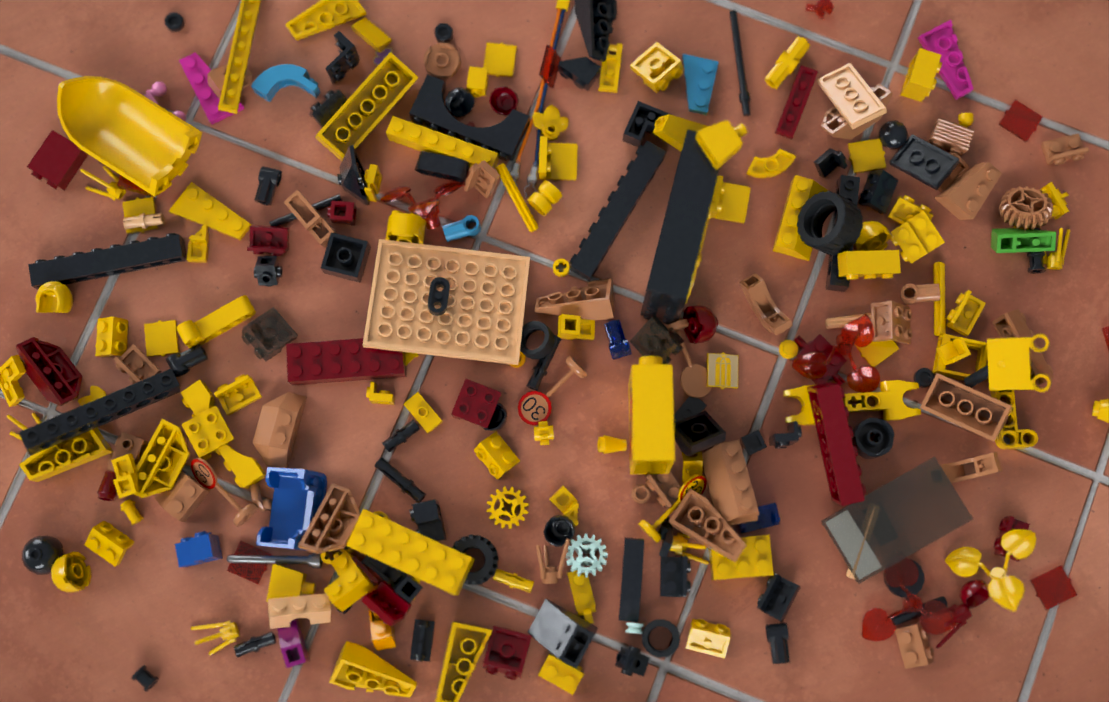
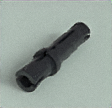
M554 335L555 343L551 352L546 357L539 359L537 365L533 367L532 376L526 385L530 389L538 391L543 377L547 375L548 366L562 340L558 336Z
M383 457L376 462L374 467L399 486L404 494L407 493L417 503H420L425 498L426 493L420 490L414 484V481L407 479Z

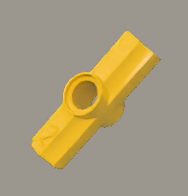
M797 37L787 51L780 55L775 66L764 80L768 86L778 89L785 78L796 69L800 62L799 60L810 48V44L805 38Z

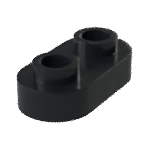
M435 278L430 284L428 310L435 316H440L447 310L450 284L445 278ZM441 287L443 288V290L438 291L437 288ZM435 305L441 306L439 309L434 308Z

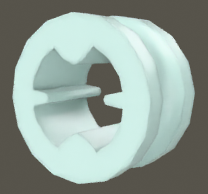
M626 622L628 626L626 633L643 634L641 628L644 624Z

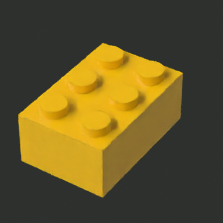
M770 536L740 537L746 544V547L736 563L708 548L711 579L722 580L774 575Z

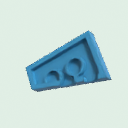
M682 54L688 111L707 115L719 61Z

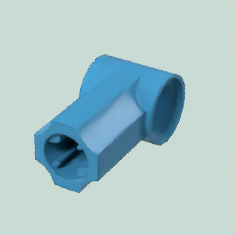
M468 215L463 220L442 226L447 242L466 236H476L481 231L480 222L473 215ZM471 222L476 223V227H475V228H473V229H468V228H467V226H468L469 223H471Z

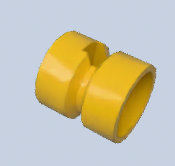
M544 180L539 186L538 192H534L527 201L538 213L546 216L552 209L551 204L558 203L563 195L552 183Z

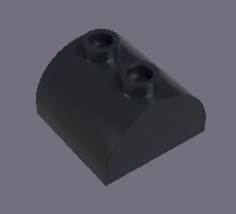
M706 410L674 423L675 441L686 456H693L700 451L710 449L715 445L723 443L726 439V432Z

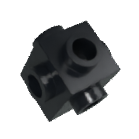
M258 256L254 267V278H257L258 286L265 285L270 287L278 285L283 271L282 266L278 264L277 256Z
M629 646V649L621 647L616 656L615 666L621 668V673L632 677L633 673L644 677L650 657L641 654V649Z

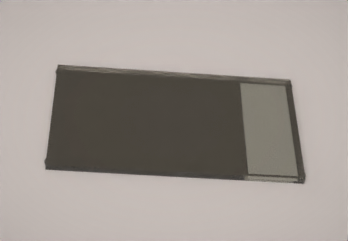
M934 456L864 496L865 501L850 504L821 522L855 577V581L860 584L973 520V517Z

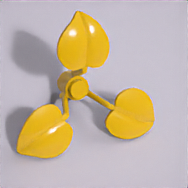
M1022 529L1006 532L1001 539L1002 548L1008 551L1003 568L995 567L989 571L980 562L982 558L981 552L973 547H961L952 551L946 557L945 563L955 574L962 577L975 575L980 566L986 572V575L991 578L988 586L991 598L1002 607L1015 612L1024 595V585L1020 579L1014 576H1007L1009 558L1011 554L1016 559L1028 557L1035 548L1036 535L1033 531Z

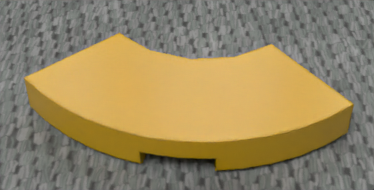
M780 148L776 154L767 158L755 156L746 174L757 178H769L779 175L791 166L796 156Z

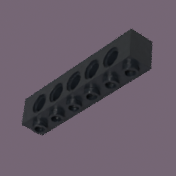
M841 175L837 180L836 194L857 205L860 177ZM837 210L833 213L832 230L837 222ZM829 254L826 290L845 292L849 288L850 280H847L846 277H839L838 256Z

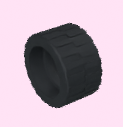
M831 191L819 192L808 199L801 208L797 222L798 235H800V239L805 244L828 255H837L838 253L848 251L857 242L863 228L861 210L855 203ZM837 210L838 218L833 230L823 237L822 228L826 218Z

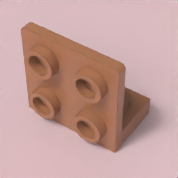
M895 301L871 303L872 341L894 340L906 345L911 344L912 330L910 320L912 319V312L910 307Z

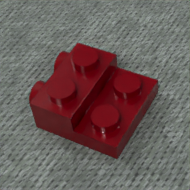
M493 626L482 668H485V671L492 675H496L497 672L504 673L505 677L511 680H516L517 677L521 678L532 636Z

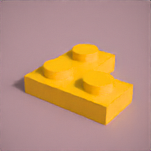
M19 355L11 356L0 367V388L9 407L16 406L25 398L23 389L17 381L26 372Z

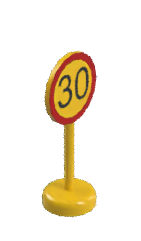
M695 475L689 478L681 487L678 500L652 526L646 520H641L638 525L649 537L658 543L661 540V536L655 529L680 505L689 489L702 495L707 484L706 478L702 475Z

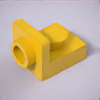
M371 382L370 387L367 386L366 397L369 398L372 404H395V397L393 394H390V391L379 390V393H376L377 384L375 382Z

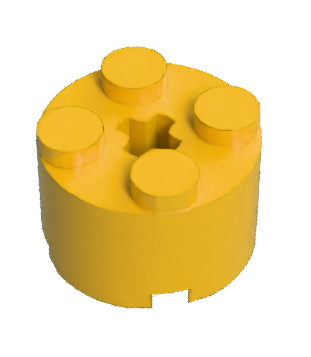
M398 210L392 211V214L388 217L385 240L423 244L426 221L422 218V214L418 212L407 214Z

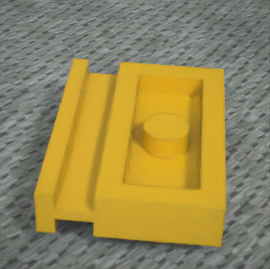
M370 164L369 170L366 169L364 180L368 186L367 188L364 187V191L369 201L377 202L375 194H379L382 174L378 165Z

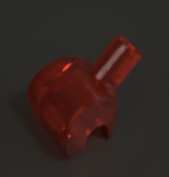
M819 0L816 5H806V11L815 12L821 20L824 19V11L830 15L834 10L830 0Z

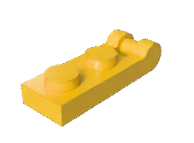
M617 43V45L610 44L606 61L602 62L599 91L617 93L623 47L621 43ZM609 52H616V55H610Z

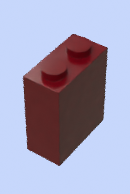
M52 130L27 165V168L32 171L31 175L40 181L44 178L47 180L46 184L55 190L59 187L65 191L89 154L81 150L69 139Z

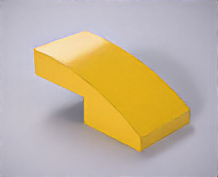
M132 453L111 460L117 477L113 481L119 499L139 492L137 470Z

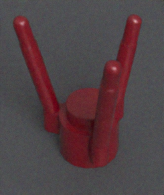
M962 603L959 606L953 604L948 608L923 616L924 619L951 612V619L944 626L947 627L954 622L957 624L936 645L937 649L965 625L967 619L972 617L970 609Z

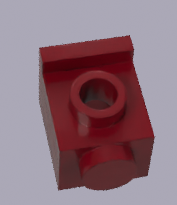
M331 201V206H328L327 217L330 218L332 223L355 226L357 207L354 202ZM345 212V216H339V214Z

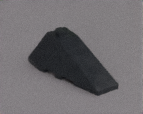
M575 0V14L589 57L604 62L606 61L610 45L609 36L613 32L612 23L617 16L616 0Z
M351 145L339 167L340 174H337L338 183L343 186L347 193L360 202L370 205L364 191V187L367 188L366 181L364 180L365 170L354 146Z

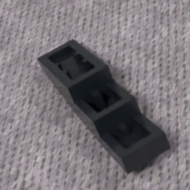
M625 537L619 621L639 622L645 539Z

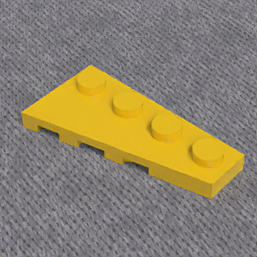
M320 0L285 25L295 40L298 41L365 16L367 13L358 0Z
M193 182L189 184L169 210L171 214L181 216L202 226L207 225L208 228L238 240L245 236L251 226L249 222Z

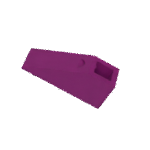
M298 618L290 622V627L277 628L286 668L310 661Z

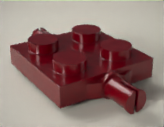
M821 334L808 343L800 335L794 340L802 349L792 361L816 385L823 384L831 379L840 384V387L846 382L838 372L847 360Z

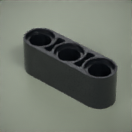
M421 151L415 171L432 177L464 183L470 163L454 157Z

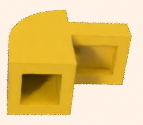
M561 314L558 317V337L567 340H594L595 320L580 319L581 316Z

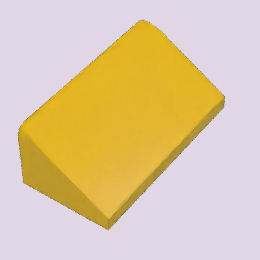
M366 17L351 26L358 36L379 53L392 41L390 37Z

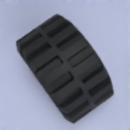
M479 535L464 536L451 547L461 553H465L468 549L476 548L481 550L485 556V564L482 569L476 572L469 571L464 584L479 585L490 580L495 574L499 558L496 548L488 539Z

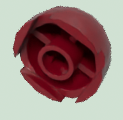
M703 305L689 306L685 309L683 319H688L689 325L684 329L688 341L694 344L709 341L714 336L718 327V319L712 310Z

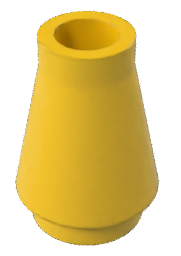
M606 435L598 437V452L608 454L626 451V439Z

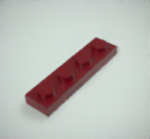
M800 66L775 134L793 139L819 71Z

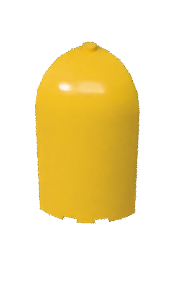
M83 76L62 81L58 86L57 113L62 128L69 139L81 150L154 197L168 189L172 185L171 181L177 175L181 176L189 165L186 162L191 153L195 154L202 136L200 130L127 85L104 77Z

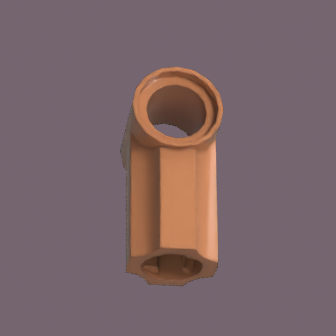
M906 284L901 289V300L909 305L915 302L940 301L939 284ZM910 290L915 293V296L908 298L904 293Z

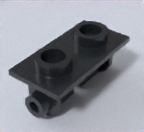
M415 619L410 660L430 662L435 621Z

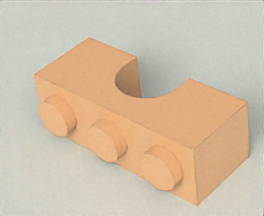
M324 593L268 599L270 629L290 627V622L297 618H308L310 625L330 623L331 607L329 597Z

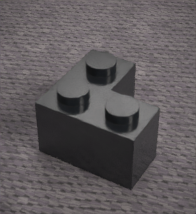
M638 101L623 133L622 141L639 148L646 132L655 135L653 131L656 120L660 116L669 115V113Z
M434 499L412 504L413 509L410 510L411 520L418 525L419 530H416V532L437 542L447 540L439 502Z

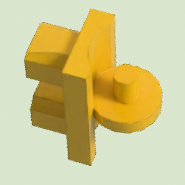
M1052 182L1040 189L1042 194L1046 193L1048 198L1052 199L1053 211L1051 218L1056 220L1069 212L1066 207L1068 204L1064 199L1069 196L1067 192L1061 194L1060 190L1056 189Z

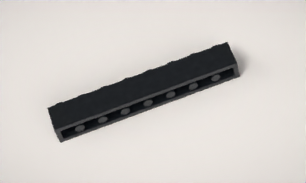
M646 141L644 146L642 144L639 146L636 152L637 158L635 161L631 160L628 164L626 176L622 175L617 183L618 189L616 192H611L607 200L609 201L607 207H602L598 214V217H600L598 222H593L588 231L590 235L587 239L583 238L579 245V253L574 254L569 262L571 264L570 271L589 282L666 156L665 150L649 141Z
M170 233L162 238L150 237L147 241H130L127 245L115 244L107 249L95 248L87 253L75 252L72 256H56L52 260L40 259L36 260L33 264H28L31 286L38 290L46 282L57 281L68 285L187 261L184 239L179 234Z

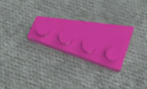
M949 20L920 35L918 40L925 50L941 54L939 62H942L939 74L955 100L972 92L974 88L967 67L964 65L962 52L957 44V36L952 29V21Z
M196 52L179 60L211 125L235 114L218 110L220 100L208 85L207 73L211 69ZM239 103L238 112L245 109L241 103Z

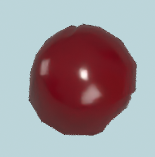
M501 86L492 91L489 103L493 111L502 116H507L511 113L512 109L516 110L518 108L519 99L517 93L511 88Z
M971 580L965 583L960 590V599L968 608L977 607L990 598L988 585L982 580Z

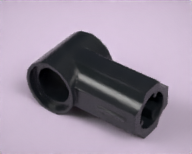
M265 166L261 167L255 202L267 206L272 204L276 186L278 187L281 182V170Z
M198 344L184 352H178L169 356L166 361L170 369L172 368L175 376L180 377L188 373L190 368L207 360L208 357L202 345Z
M787 623L767 624L766 637L768 643H770L772 664L790 662L787 643L789 640Z

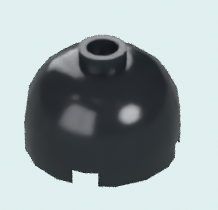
M37 536L30 539L22 550L24 566L30 572L38 575L51 573L52 565L59 557L64 555L62 543L51 536Z

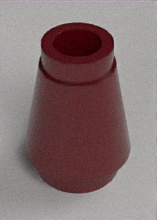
M105 472L97 494H99L98 499L114 501V497H117V490L113 481L117 479L115 472Z

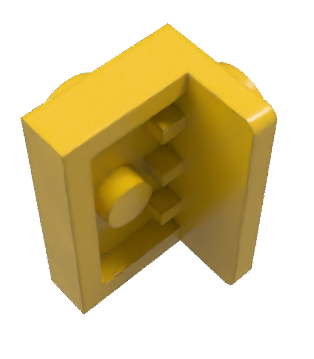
M967 290L964 294H959L955 301L957 303L955 310L952 309L946 318L949 320L946 326L965 337L969 336L986 304L970 295L972 293L970 290Z
M114 316L98 319L95 356L121 357L127 351V319Z
M242 374L236 377L233 383L229 385L223 384L217 388L218 391L214 392L226 415L229 416L262 398L257 385L250 375Z
M497 431L482 440L474 449L478 459L485 464L489 473L497 480L520 462Z
M102 521L92 527L84 545L116 567L121 563L126 550L133 546L134 541L110 523Z

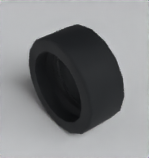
M540 321L526 323L522 328L520 351L531 359L546 357L554 347V333ZM543 331L545 338L542 345L534 350H529L526 347L529 336L533 332Z
M663 619L653 620L644 628L642 644L652 656L658 658L668 657L678 649L680 633L677 627L670 621ZM663 626L670 630L673 640L669 648L657 650L651 646L649 641L650 632L656 627Z

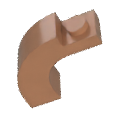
M754 273L739 282L750 307L769 333L773 332L775 335H778L793 326L791 320L776 306L768 292L765 281L758 274Z
M997 452L926 468L931 488L1002 471Z

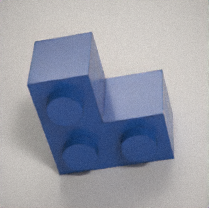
M212 532L195 533V537L180 539L181 543L175 544L178 564L181 568L223 559L219 536L213 535Z

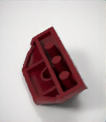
M35 337L16 345L19 357L25 366L26 374L47 401L62 406L78 398L83 376L61 347L41 341Z

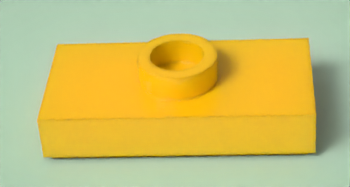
M419 392L403 404L428 434L443 422Z

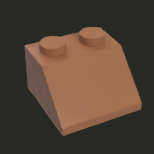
M182 470L172 490L159 493L155 500L178 521L186 522L210 491Z

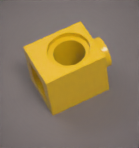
M469 66L466 88L473 97L486 96L489 78L488 68Z

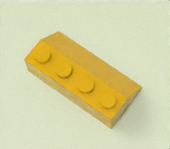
M798 175L794 176L772 251L806 261L810 260L813 247L805 244L800 239V235H798V215L808 199L819 192H827V189L812 179Z

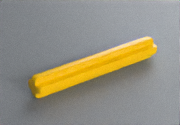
M504 163L498 165L496 170L500 174V178L530 232L537 230L538 225Z
M935 262L933 264L934 284H939L940 301H934V335L938 337L946 334L945 264L943 262Z

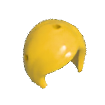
M57 281L43 284L38 289L35 298L37 313H69L73 305V296L70 289Z

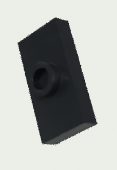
M689 396L674 414V423L702 412L707 405L699 398Z

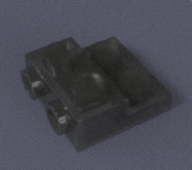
M274 307L245 325L242 330L243 341L247 345L251 344L255 348V355L259 359L263 358L265 361L280 353L286 344L291 343L298 336Z
M654 315L630 340V343L643 357H662L663 365H667L672 361L670 356L672 354L677 355L683 349L681 345L684 343V340L672 327L668 329Z

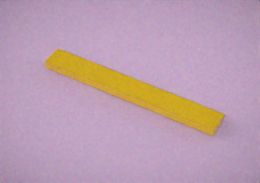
M241 0L218 106L220 111L235 114L238 112L261 0Z

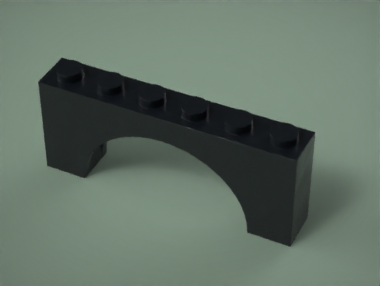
M427 74L409 112L412 122L420 126L426 125L434 131L443 132L448 136L497 152L501 160L513 161L529 126L530 116L512 109L508 117L496 125L490 127L465 125L456 120L444 105L445 81Z

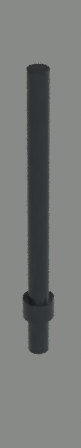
M733 10L729 14L740 88L739 102L742 103L743 116H750L749 102L751 99L750 93L747 91L737 11Z

